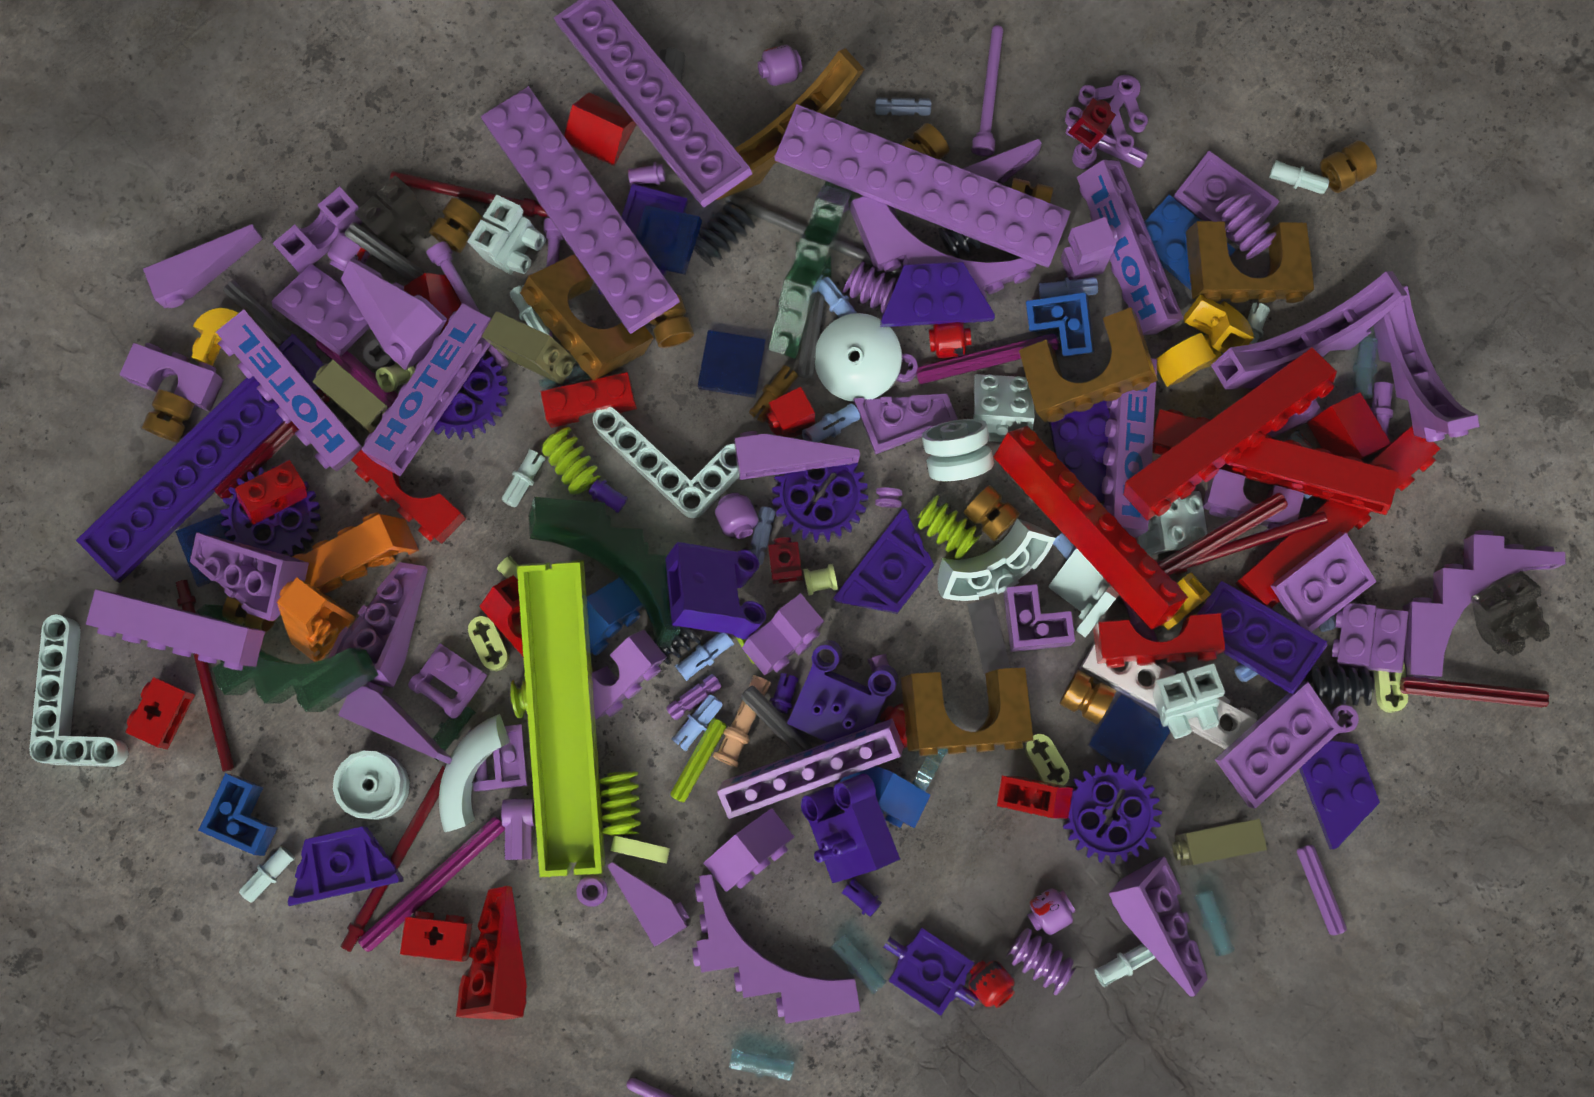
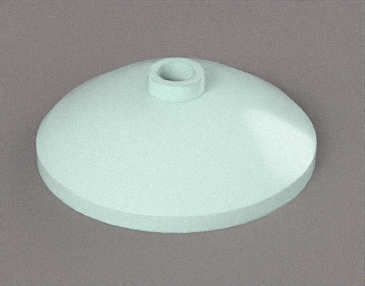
M863 313L848 314L833 321L820 335L816 344L815 368L822 384L835 396L854 402V398H864V400L875 399L883 395L895 383L902 366V349L899 339L892 328L880 327L881 319ZM853 351H858L860 354V358L856 362H852L850 359V354Z

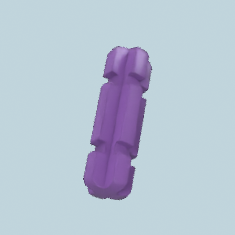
M709 675L703 680L704 683L701 685L698 683L680 696L678 702L675 700L667 706L666 709L674 720H678L685 715L684 712L687 709L690 711L703 702L709 693L714 694L721 688V683L715 675Z

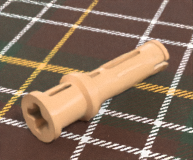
M753 675L750 686H755L763 696H765L771 685V682L756 675ZM743 700L731 727L728 726L723 732L725 737L718 752H714L712 756L736 768L739 765L737 760L744 744H748L750 741L748 733L757 715Z

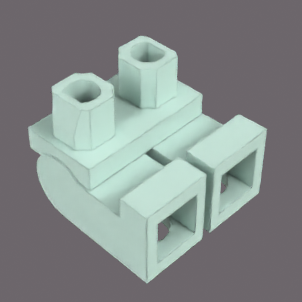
M496 195L483 215L487 222L480 220L467 242L485 261L512 275L515 271L526 274L531 266V260L528 256L524 255L528 247L536 251L541 250L546 239L542 233L535 229L529 219L522 216L524 211L520 205ZM500 207L498 216L494 218L496 210ZM485 231L484 238L480 243L479 238L481 234Z
M1210 664L1187 671L1185 676L1184 673L1156 680L1153 698L1162 726L1168 725L1172 735L1177 739L1191 734L1192 730L1188 719L1198 717L1202 730L1217 727L1219 724L1217 707L1220 703L1218 697L1223 696L1225 691L1215 665Z

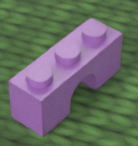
M340 186L317 205L320 208V213L313 223L305 228H298L294 224L273 242V245L299 274L310 264L316 263L328 252L338 233L345 232L353 222L360 225L366 220L360 208Z
M1106 217L1071 229L1068 237L1070 247L1063 250L1060 258L1068 279L1091 278L1104 272L1116 242H1118L1116 230L1113 225L1109 226Z
M133 343L120 372L121 377L129 383L157 392L163 379L171 375H177L178 385L174 394L193 402L196 407L207 411L211 410L224 380L215 373V367L203 362H199L198 366L188 363L189 358L175 352L171 356L163 354V349L150 343H146L145 346Z
M1219 469L1216 476L1208 482L1203 508L1209 510V514L1226 518L1227 515L1237 517L1258 504L1249 501L1244 495L1243 485L1246 476ZM1274 485L1268 491L1266 499L1281 493L1287 500V508L1263 521L1260 525L1267 526L1268 530L1298 520L1304 493Z
M645 630L628 636L610 654L619 667V677L615 676L608 666L592 673L595 719L606 714L609 717L615 715L623 708L624 705L621 702L625 698H632L642 689L640 683L644 679L649 681L661 671L659 665L667 657Z

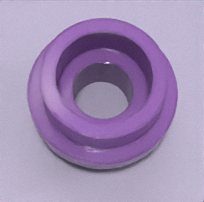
M586 876L577 886V897L586 906H598L607 897V885L598 876ZM590 885H595L598 888V893L595 897H590L587 894V889Z

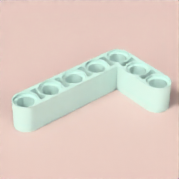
M612 407L603 410L599 409L593 414V424L598 434L688 518H697L704 514L739 478L738 465L730 466L726 463L728 456L736 454L734 444H729L722 448L690 480ZM611 417L615 419V423L610 428H602L600 426L604 418ZM633 437L636 439V443L631 448H623L621 446L623 439ZM650 456L657 458V464L654 467L645 468L642 466L645 458ZM711 475L721 478L720 484L716 487H708L705 484V480ZM674 476L679 479V482L674 488H666L663 486L664 480ZM696 496L700 499V504L693 509L687 508L684 505L686 499Z
M58 614L51 615L43 622L29 748L30 755L36 762L52 765L120 766L126 761L129 754L128 747L123 741L107 737L70 736L80 643V626L75 620ZM64 623L66 627L65 632L58 636V627ZM61 653L62 662L55 666V657ZM58 683L59 692L53 697L51 694L52 687ZM55 712L56 722L50 727L48 719ZM52 743L53 753L47 758L45 750L48 744ZM82 744L84 752L77 759L75 750L78 745ZM112 744L114 754L110 759H107L105 751Z

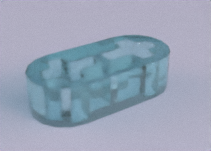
M938 749L937 755L926 756L912 784L926 791L948 749Z

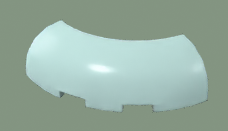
M1016 519L1014 526L1007 536L988 552L969 559L953 560L942 558L938 573V591L940 596L945 599L959 601L979 600L981 596L995 592L1000 594L1007 587H1014L1019 583L1018 580L1032 568L1035 570L1049 552L1055 537L1034 524Z
M500 714L485 720L473 728L459 742L450 756L452 761L450 764L447 763L439 791V812L444 832L464 827L475 820L471 805L474 776L479 766L483 764L490 754L510 743Z

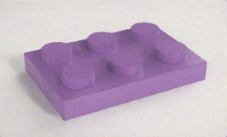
M1210 151L1207 152L1173 197L1202 220L1221 221L1224 211L1219 213L1215 211L1221 203L1235 195L1250 193L1251 197L1247 200L1246 204L1257 203V207L1252 212L1253 215L1262 212L1264 214L1259 224L1265 222L1280 202ZM1231 221L1225 222L1226 237L1240 246L1244 240L1234 241L1233 236L1237 231L1229 232L1227 226Z
M310 264L272 300V307L339 356H342L370 328L348 290L313 264Z
M1339 532L1270 586L1292 621L1312 632L1377 581L1347 533Z

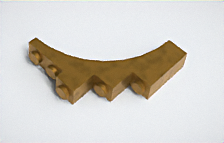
M846 48L837 52L813 84L778 118L756 135L734 148L748 164L752 175L716 200L760 184L773 164L778 163L775 161V155L796 104L834 119L842 110L840 104L865 70Z

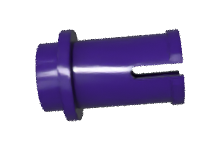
M597 479L588 492L592 495V500L598 499L616 513L621 511L628 500L627 496L622 495L607 485V480L605 479L603 481Z
M786 673L780 674L774 697L769 699V702L780 713L787 714L788 709H792L793 705L790 703L799 681L795 676L789 675L787 677Z
M855 878L842 891L843 895L863 910L861 914H867L869 917L882 904L878 900V895L873 896Z

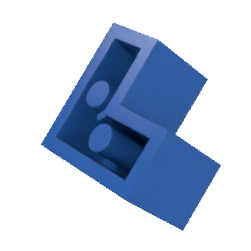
M1087 293L1026 301L1029 331L1035 332L1059 328L1064 357L1095 353Z
M622 576L587 596L590 653H593L595 656L607 648L609 643L606 640L615 636L624 624L629 627L639 619L641 614L638 611L646 603Z
M878 766L841 779V781H844L859 774L868 775L875 785V795L883 814H886L885 821L901 828L903 823L915 828L931 796L895 773Z
M225 773L198 831L252 855L265 856L278 827L251 816L264 787L237 775Z

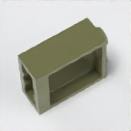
M498 311L495 312L481 336L509 361L560 385L570 375L576 362L575 358L551 336Z
M334 360L329 364L323 365L317 371L316 378L312 381L325 395L369 433L374 432L382 420L383 413L388 409L381 400Z
M1260 819L1174 835L1176 842H1172L1174 857L1176 861L1180 860L1181 866L1196 865L1267 850Z

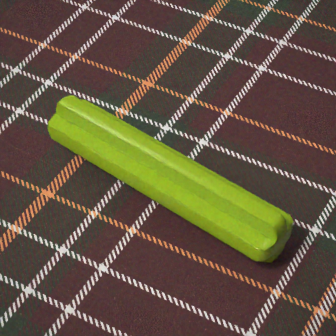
M716 718L711 720L670 793L672 798L682 803L686 801L726 729L724 722Z

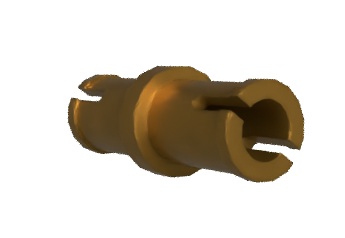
M783 365L770 385L766 384L762 389L764 393L749 410L750 415L755 417L760 409H763L756 420L764 423L767 413L770 412L769 402L783 396L795 379L798 378L797 373L793 370L787 379H784L791 369L790 367Z

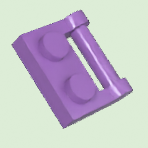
M440 643L421 671L410 679L408 686L415 693H422L444 709L446 715L454 719L463 712L488 675ZM435 676L457 691L458 694L455 698L451 699L430 685V681Z
M522 724L505 726L510 743L493 752L495 780H488L487 763L485 760L475 774L476 782H473L474 792L529 786L524 728Z

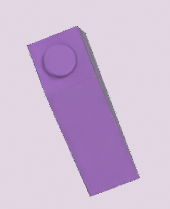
M612 862L607 865L654 947L688 927L685 920L690 917L681 902L675 904L673 899L617 863Z

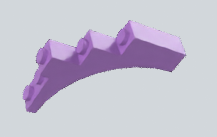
M866 196L854 199L851 202L850 212L876 272L884 270L886 273L899 268L902 262L904 265L963 262L986 299L985 291L988 294H993L1004 288L1003 284L1014 281L1015 284L1024 282L1031 277L1030 274H1032L1036 267V263L1024 258L1005 262L984 263L962 260L943 254L922 243L906 230L886 204Z
M1386 271L1366 288L1326 314L1271 339L1244 346L1230 347L1211 366L1225 389L1256 388L1310 348L1316 350L1322 357L1329 351L1351 350L1371 333L1370 327L1404 300L1408 294L1393 271Z
M1403 286L1408 296L1374 324L1379 360L1391 363L1396 397L1408 400L1415 436L1425 438L1427 442L1445 439V434H1449V437L1469 434V429L1479 427L1478 415L1468 411L1459 404L1437 375L1418 331L1408 286Z
M1488 530L1475 531L1472 536L1464 539V569L1461 564H1445L1444 568L1433 573V603L1431 598L1421 597L1413 598V602L1403 606V611L1409 612L1404 654L1406 677L1426 679L1442 677L1444 653L1451 631L1470 602L1489 585L1507 575L1528 570L1556 569L1565 565V552H1554V547L1549 546L1535 547V550H1524V546L1519 544L1505 545L1504 548V536H1494V532Z
M712 874L699 876L700 883L695 884L697 902L703 901L705 914L700 915L702 933H708L709 939L696 941L697 947L692 948L695 967L700 966L701 973L739 967V972L734 973L736 991H742L743 998L781 992V998H776L778 1016H785L786 1024L860 1011L855 978L823 979L808 977L784 969L763 957L743 939L729 920L719 899L714 876Z

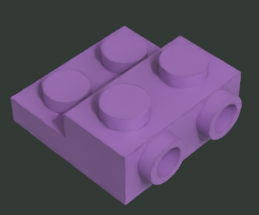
M1348 603L1344 610H1339L1336 615V628H1341L1340 640L1334 639L1332 657L1338 658L1337 662L1341 667H1365L1368 670L1402 673L1409 612L1376 608V605Z

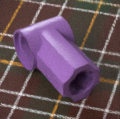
M504 799L502 801L501 817L502 825L505 827V860L533 859V826L536 823L534 799Z

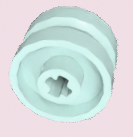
M979 419L953 420L935 425L923 432L924 450L926 453L931 454L926 460L931 479L937 481L963 480L981 475L992 469L994 465L992 450L989 446L985 445L990 439L986 422Z
M363 750L351 754L340 763L334 775L333 792L336 802L348 814L356 818L381 820L394 815L403 807L409 794L410 781L406 769L397 759L378 751ZM370 782H374L373 789H368Z

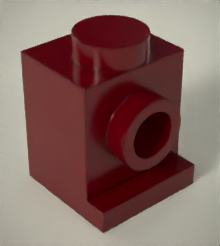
M1092 98L1082 109L1068 133L1089 149H1092L1105 135L1116 114L1111 111V106L1106 101H1097ZM1084 124L1090 130L1095 132L1094 135H1092L1090 132L1084 129L1082 125Z
M791 537L774 539V545H768L773 584L803 581L798 541L792 542ZM781 554H789L790 560L787 563L781 562L779 560Z

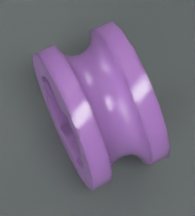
M902 354V362H907L908 368L912 367V370H907L906 375L899 373L896 381L907 383L916 376L917 362L912 355Z
M877 488L876 494L879 495V498L875 500V505L886 508L901 507L902 502L899 501V497L902 496L903 491L896 488Z
M1341 705L1329 712L1336 723L1339 720L1337 714L1339 711L1341 715L1347 713L1349 716L1346 720L1348 726L1345 727V724L1340 725L1341 731L1338 732L1339 734L1350 732L1358 725V714L1350 706Z

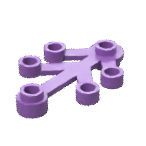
M1130 75L1118 76L1111 86L1095 89L1091 85H1085L1080 89L1078 96L1079 102L1083 105H1087L1092 98L1096 100L1113 98L1109 105L1111 106V111L1116 116L1110 125L1116 140L1115 149L1120 154L1130 153L1134 146V139L1126 133L1119 112L1122 105L1125 104L1130 117L1129 128L1132 131L1142 132L1148 122L1147 116L1140 112L1136 101L1140 93V84L1136 78ZM1122 86H1127L1130 89H1124ZM1089 93L1092 95V97L1087 98L1083 94ZM1078 107L1069 108L1065 115V123L1072 127L1075 120L1071 119L1070 115L1078 117L1082 110ZM1134 120H1140L1143 124L1137 125ZM1099 142L1092 149H1089L1083 143L1078 144L1072 155L1074 165L1080 169L1092 167L1097 157L1096 147ZM1120 142H1127L1129 146L1124 147ZM1081 151H1086L1090 155H1083Z

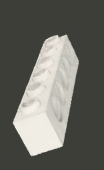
M1095 641L1079 668L1080 671L1157 713L1153 698L1156 680L1173 676L1176 673L1173 668L1162 663L1159 666L1156 664L1138 666L1137 661L1125 662V668L1122 672L1115 671L1113 668H1107L1106 663L1097 664ZM1140 671L1150 674L1152 679L1150 686L1146 687L1139 683L1138 673ZM1221 696L1218 697L1220 703L1217 707L1219 717L1217 727L1202 730L1198 717L1188 719L1192 732L1226 750L1258 721V715L1243 707L1238 710L1229 705L1231 701L1228 698ZM1222 715L1231 718L1233 722L1231 731H1225L1220 726Z

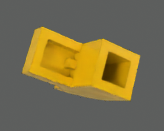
M1200 294L1183 316L1186 324L1208 334L1212 348L1222 353H1225L1230 347L1249 345L1254 339L1251 325L1247 319L1225 301L1218 304Z
M216 308L202 314L193 325L201 333V337L195 340L191 357L198 363L203 362L213 366L221 349L218 342L222 340L216 331L239 312L227 308Z
M1199 333L1180 342L1156 358L1157 371L1168 387L1185 381L1200 369L1211 366L1222 353L1212 348L1208 334L1203 335Z
M1192 572L1177 583L1188 598L1172 619L1161 625L1167 630H1170L1211 595Z

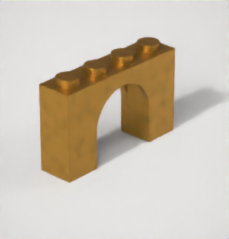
M1197 221L1185 231L1192 299H1197L1201 294L1206 299L1215 302L1221 299H1231L1233 303H1241L1249 299H1258L1260 303H1269L1276 299H1286L1287 303H1297L1303 301L1305 296L1314 291L1307 223L1279 222L1267 232V234L1275 232L1277 235L1269 246L1270 269L1265 278L1246 276L1233 265L1228 254L1225 222Z
M573 254L529 275L520 294L525 302L539 315L545 326L560 340L562 346L575 358L581 369L595 381L642 356L654 337L645 326L630 334L623 323L609 329H597L582 323L574 316L569 308L568 300L590 290L594 281L576 255Z
M1131 307L1103 318L1111 344V359L1104 372L1091 381L1073 383L1063 379L1055 350L1047 340L1019 350L1036 413L1044 422L1059 421L1069 413L1089 410L1096 403L1116 400L1123 393L1146 389L1151 383L1158 381L1139 319Z
M1025 667L996 669L985 673L989 704L988 715L984 724L975 732L960 729L948 717L943 701L941 672L914 673L901 677L908 751H919V756L937 755L938 749H948V754L966 753V747H976L977 752L994 751L995 745H1004L1005 750L1022 749L1023 743L1033 741Z

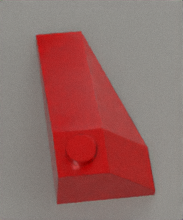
M511 886L489 889L478 923V929L481 934L476 947L471 946L468 956L473 958L468 976L462 975L459 985L456 1017L496 1020L524 1017V1009L526 1007L527 983L513 890Z

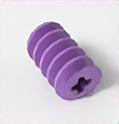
M1250 193L1235 195L1215 209L1218 213L1224 211L1221 216L1222 222L1231 221L1227 226V230L1229 232L1237 231L1233 236L1234 241L1244 240L1239 249L1241 251L1250 250L1246 255V259H1251L1272 244L1271 241L1277 235L1275 232L1265 233L1270 226L1269 222L1259 224L1260 219L1264 216L1263 212L1253 215L1252 212L1257 207V203L1246 204L1247 200L1251 197Z
M862 261L852 271L842 293H845L849 288L851 298H856L861 293L860 303L865 304L871 299L870 307L876 309L881 304V313L884 314L895 288L896 279L893 277L888 283H885L884 272L875 278V268L872 267L869 271L864 272L865 262Z
M1026 928L1017 937L1005 957L1011 953L1014 955L1012 960L1013 966L1023 961V973L1033 968L1034 974L1032 979L1034 981L1043 975L1045 977L1044 988L1054 983L1053 994L1056 996L1062 991L1075 971L1076 967L1072 969L1073 959L1068 957L1061 962L1062 951L1057 950L1051 954L1052 944L1050 943L1040 947L1042 937L1037 935L1030 940L1032 930Z

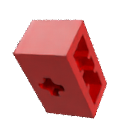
M802 387L769 402L770 412L767 413L769 419L767 422L773 435L794 438L802 434V430L815 424V412Z
M290 460L235 487L238 501L253 525L307 497L305 484Z
M153 677L151 682H148L141 692L142 700L138 708L129 715L127 720L128 727L125 733L155 747L168 750L195 694ZM156 708L162 711L159 717L154 713Z
M1002 775L997 806L1048 818H1068L1073 788L1020 776Z
M415 911V917H405L400 955L458 962L467 961L473 923H465L464 916L446 914V919L440 920L433 919L434 913ZM438 930V933L443 934V940H437L436 942L435 938H431V932Z

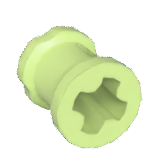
M397 362L391 367H381L376 371L378 385L383 391L392 392L399 385L406 384L415 372V368L411 366L404 370Z
M828 564L827 568L813 571L803 569L808 596L813 595L815 591L830 588L833 591L838 590L833 564Z

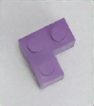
M1037 584L1007 587L1003 595L1010 652L1071 646L1075 642L1072 612L1041 614Z
M800 593L780 608L769 623L751 635L742 649L764 675L773 669L777 673L789 664L790 660L788 657L795 652L799 656L811 647V642L820 635L818 629L824 620Z
M771 808L736 833L704 862V865L725 892L735 885L741 889L754 878L751 872H754L756 875L771 864L768 860L770 857L773 861H776L788 851L785 845L794 838V835Z

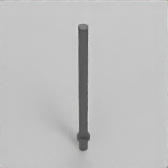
M733 194L726 198V204L729 203L737 206L746 214H752L874 267L868 252L753 203L749 197L744 199ZM900 266L896 270L887 273L899 278L903 267Z

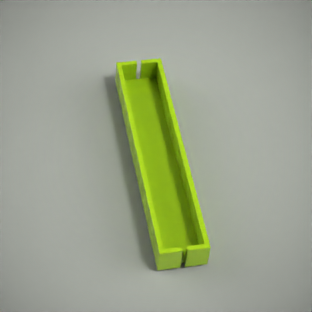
M584 560L555 562L552 564V568H550V562L521 564L517 566L539 877L568 876L573 862H577L573 869L574 875L601 874L605 867V851L602 833L603 822Z

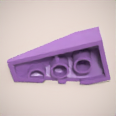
M354 258L350 259L341 277L343 284L383 350L404 370H407L425 358L432 348L434 339L439 336L447 318L422 296L416 295L413 297L404 291V286L397 282L391 284L383 280L382 275L376 270Z
M196 533L190 562L211 581L219 583L225 589L224 593L231 598L237 599L242 604L241 608L247 613L269 621H274L281 614L277 601L281 597L280 591L289 581H294L296 577L305 582L309 562L203 533Z
M399 562L377 588L378 594L367 607L363 605L357 612L360 616L350 628L345 626L340 632L327 659L328 663L365 682L394 687L406 660L428 570L426 566Z
M1164 856L1123 877L1109 892L1113 906L1117 909L1123 922L1186 993L1192 997L1196 996L1208 979L1197 943L1194 940H1190L1187 931V923L1190 922L1188 913H1182L1177 895L1182 894L1179 883Z

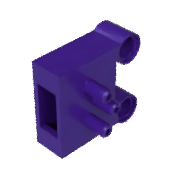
M682 542L675 544L665 558L672 625L733 634L742 640L748 639L766 619L765 609L755 601H746L740 606L737 588L745 586L758 570L760 563L757 556L749 550L735 552Z
M832 640L821 642L812 653L813 665L787 724L826 742L873 726L886 697L892 694L898 682L897 672L888 665H880L874 669L869 677L868 687L833 672L832 670L836 668L842 659L843 653L840 645ZM822 649L832 651L835 660L831 663L824 662L820 657V651ZM880 674L888 676L891 680V686L886 688L877 685L875 677Z
M859 774L837 783L834 788L826 787L801 799L802 812L809 821L819 850L814 852V858L819 863L824 861L832 883L872 872L901 860L876 798L875 785L866 774Z

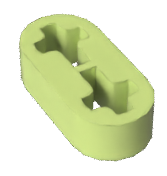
M485 616L475 617L471 620L468 626V633L482 664L491 671L503 670L508 665L510 656L498 628ZM480 623L485 626L490 625V629L486 631L489 638L487 642H485L480 634H475L479 630L478 625ZM493 646L496 652H502L503 655L499 657L500 663L488 662V658L491 657L488 647Z
M1404 663L1402 673H1391V681L1389 672L1374 670L1377 704L1385 712L1393 713L1400 711L1408 703V694L1400 692V680L1406 677ZM1390 686H1392L1393 695L1399 697V701L1394 703V707L1385 698L1386 695L1391 694Z
M1044 734L1033 735V741L1026 742L1025 753L1041 781L1064 786L1069 780L1070 772L1052 740ZM1037 740L1039 744L1045 742L1047 745L1044 749V753L1048 758L1046 761H1044L1041 754L1032 753L1031 749L1035 747L1033 741ZM1048 762L1051 763L1055 770H1062L1063 774L1059 776L1061 782L1057 783L1056 780L1050 781L1047 776L1051 773L1047 766Z
M613 836L610 851L667 864L670 848Z

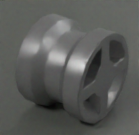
M377 339L368 342L364 348V359L374 371L381 367H391L396 362L383 350Z

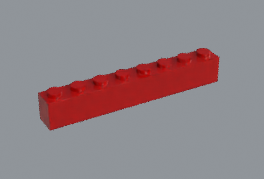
M1310 348L1125 482L1123 495L1147 521L1155 515L1158 517L1163 515L1170 509L1171 503L1179 497L1181 499L1188 497L1194 491L1195 486L1201 481L1208 482L1214 478L1219 468L1226 463L1228 465L1233 464L1248 447L1255 448L1270 431L1274 430L1276 432L1280 430L1295 413L1300 415L1305 412L1312 401L1318 396L1320 398L1327 396L1334 388L1333 382L1337 371L1316 350Z
M1160 409L1153 431L1152 453L1163 455L1209 422L1210 419L1205 417H1197L1195 419L1184 416L1178 410L1169 409L1165 411ZM1268 434L1265 435L1264 440L1255 448L1248 447L1244 450L1236 462L1231 465L1226 463L1219 468L1246 476L1248 479L1270 485H1278L1304 494L1387 515L1392 505L1400 472L1394 471L1388 465L1363 463L1361 459L1354 456L1340 457L1333 455L1327 449L1302 447L1299 442L1292 440L1279 441L1272 439Z
M1024 426L1008 432L993 458L1151 630L1170 621L1188 598L1179 585L1164 572L1158 563L1138 544L1137 540L1118 523L1117 519L1103 507L1097 498L1088 491L1077 479L1076 475L1057 458V455L1042 442L1033 430L1028 426Z
M1411 426L1369 464L1388 465L1394 471L1400 472L1396 489L1398 488L1400 491H1403L1415 480L1411 476L1418 469L1424 472L1436 461L1433 455L1441 448L1434 441L1427 442L1425 438L1415 436L1413 426ZM1327 500L1312 515L1324 511L1328 523L1287 536L1235 584L1244 594L1265 606L1269 605L1270 608H1273L1280 600L1271 588V584L1339 532L1348 533L1354 526L1358 530L1361 529L1372 519L1369 515L1371 511Z

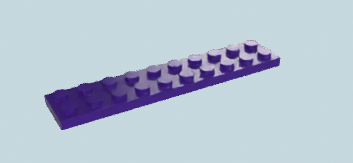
M292 334L278 349L313 390L316 391L319 388L312 381L316 378L317 371L325 364ZM254 376L242 381L76 539L116 582H122L215 492L214 488L284 422L276 412L279 405L273 398L268 402L257 390L260 383Z

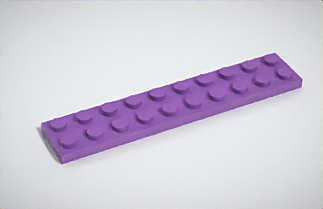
M579 0L554 17L558 27L703 208L752 175L748 164L612 0Z
M529 86L480 116L485 126L630 334L680 303L674 290Z
M796 104L775 155V161L1047 268L1051 264L1071 211L798 104Z

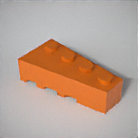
M378 512L372 513L362 519L363 523L358 526L346 527L337 533L338 536L330 541H320L312 546V551L292 557L309 562L305 582L326 594L343 585L341 580L343 579L351 581L367 575V568L387 566L396 562L394 556L401 552H408L411 555L419 551L406 519L383 515Z
M298 577L294 581H289L280 591L281 597L277 601L291 644L318 665L333 648L340 632L345 626L349 628L356 619L354 615L331 597Z

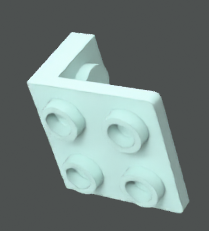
M976 374L974 376L973 419L986 422L989 441L1002 442L1008 432L1024 426H1028L1033 430L1035 419L1034 403L1026 377Z
M1193 491L1185 499L1179 497L1171 503L1172 505L1166 513L1159 517L1155 515L1149 519L1148 531L1139 536L1138 540L1139 545L1150 557L1168 551H1178L1207 534L1202 497L1199 491Z
M1077 548L1049 584V588L1081 611L1078 617L1083 621L1076 631L1085 638L1119 595Z

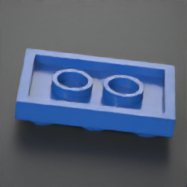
M1168 195L1144 223L1162 267L1191 290L1185 231L1201 220L1171 195ZM1227 243L1228 254L1231 257L1236 249Z

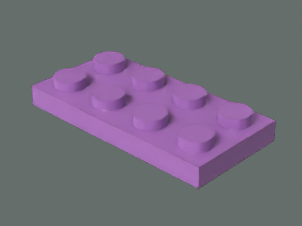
M1302 681L1294 694L1288 693L1224 750L1215 761L1248 807L1255 809L1340 732L1341 728L1308 682Z

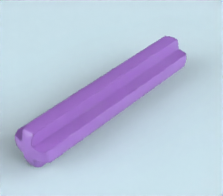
M1084 124L1082 125V127L1086 129L1088 132H1092V130H1090ZM1067 126L1066 134L1070 137H1073L1068 133L1071 127ZM1106 133L1096 147L1139 168L1143 166L1148 155L1146 151L1133 146L1132 151L1128 154L1118 153L1115 149V137ZM1120 142V144L1124 147L1129 146V144L1126 142Z
M1306 845L1299 848L1297 854L1329 934L1338 935L1345 932L1347 927L1315 847L1313 845Z

